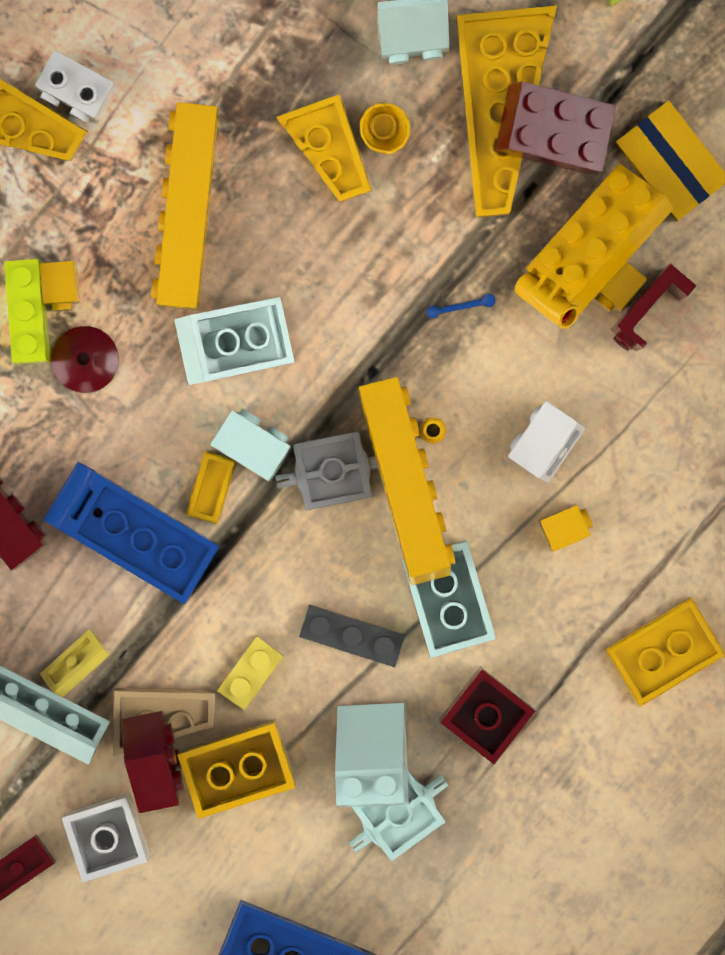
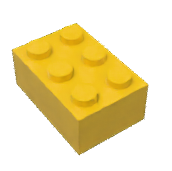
M276 719L182 749L177 754L198 819L296 787V780Z

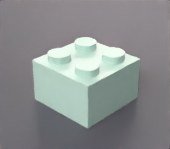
M243 408L240 413L232 410L210 445L267 481H271L292 448L286 443L290 437L272 426L269 431L264 430L258 426L261 419Z

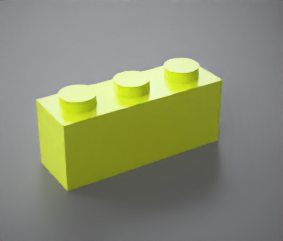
M39 259L4 261L12 363L17 365L51 362L47 306L43 304L39 264L43 262Z

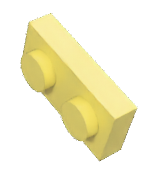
M89 629L45 668L40 675L51 692L64 697L102 663L110 653L98 636Z
M257 636L217 691L242 710H245L284 655Z

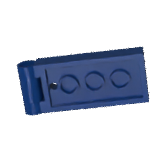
M80 462L76 463L43 519L51 526L183 604L187 603L221 546ZM97 508H100L103 511L101 517H97L95 515V510Z

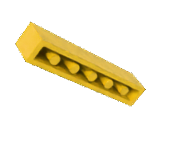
M177 102L176 111L170 110L168 130L174 131L173 144H167L165 152V164L170 165L169 178H163L161 197L167 198L166 211H160L158 220V231L163 232L162 245H156L155 265H160L159 279L153 278L151 298L156 299V305L159 307L199 311L219 118L217 106Z
M398 377L359 386L361 406L410 584L412 586L450 576V565L456 564L451 544L445 545L442 532L447 531L442 512L436 513L433 501L438 500L433 480L427 481L424 469L429 468L424 448L419 450L417 448L415 438L420 437L416 418H409L406 407L411 406L407 386L400 387Z

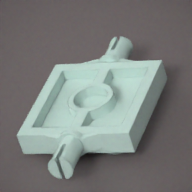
M408 770L409 805L352 807L361 819L364 831L348 843L353 847L355 853H358L365 846L373 842L382 848L392 862L446 822L435 807L433 797L446 787H449V785L440 774L439 777L424 786Z

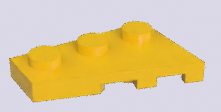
M0 79V145L72 161L89 131L7 81Z
M335 95L276 117L339 202H344L373 191L341 95Z

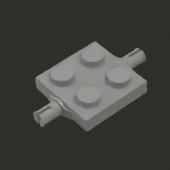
M359 431L293 444L296 459L295 472L275 475L276 481L289 479V481L276 483L277 489L294 485L298 486L303 494L307 511L371 498L370 470L378 469V464L376 463L375 456L367 457L362 448Z

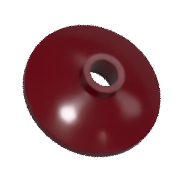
M79 326L65 332L56 342L52 352V367L58 380L68 389L80 393L96 392L107 386L114 378L119 365V354L114 341L102 330L90 326ZM81 353L89 354L90 361L87 365L79 364L78 356Z

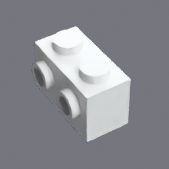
M55 50L35 84V87L42 92L40 96L42 100L55 107H58L61 102L72 108L69 114L85 123H88L89 119L99 122L117 88L113 81Z
M545 401L543 406L539 405L531 414L529 419L531 423L526 431L517 435L510 446L512 451L508 457L540 480L549 483L586 427L551 403Z

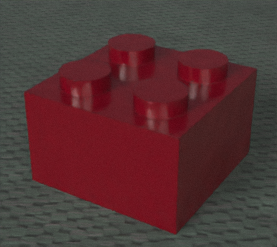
M480 666L439 720L447 729L492 764H495L535 713V709Z
M162 711L122 719L124 763L139 813L178 806V791H183L184 786L181 772L178 770L182 769L177 756L179 749L174 750L172 744L175 743L172 724H165Z

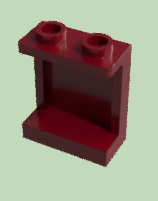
M669 264L661 270L611 328V331L616 334L613 340L626 351L643 349L647 342L634 332L633 329L666 290L680 301L688 297L696 288V285L676 267Z

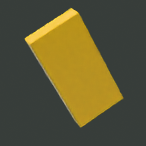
M204 451L186 511L187 516L219 524L237 461Z

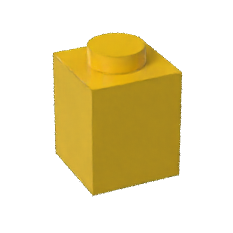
M75 261L39 263L43 304L52 306V311L72 310V304L80 303L77 263Z
M626 262L598 293L595 300L607 311L611 312L614 308L619 312L646 282L647 278Z
M576 504L538 520L548 545L553 552L590 537L588 529L593 527L586 508L580 510Z

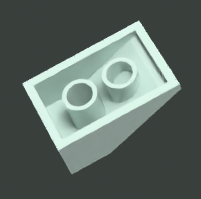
M393 0L378 2L377 25L382 61L389 60L390 65H398L410 62L409 57L423 56L424 61L441 59L443 58V53L449 52L448 0Z
M281 297L174 319L188 385L294 363Z
M405 703L337 706L336 806L343 808L409 805Z

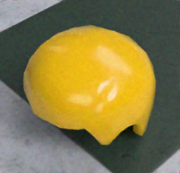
M387 102L376 103L365 110L360 120V136L366 146L372 151L387 155L393 154L403 148L410 137L411 123L407 113L395 104Z

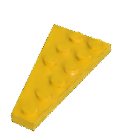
M557 5L456 15L476 218L510 214L522 158L495 151L509 84L521 81L539 85Z

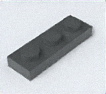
M309 604L299 637L395 667L405 634Z

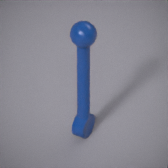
M486 294L482 299L443 307L432 305L427 308L426 314L429 318L435 319L439 314L481 305L492 307L495 304V297L492 294Z

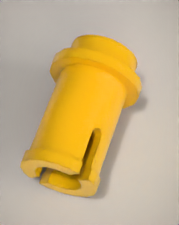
M436 417L425 419L420 426L422 439L430 444L441 442L447 432L444 422ZM431 424L438 426L439 433L436 437H430L427 434V427Z

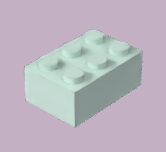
M467 540L451 544L456 564L450 565L451 575L411 586L405 562L402 558L430 658L496 639Z

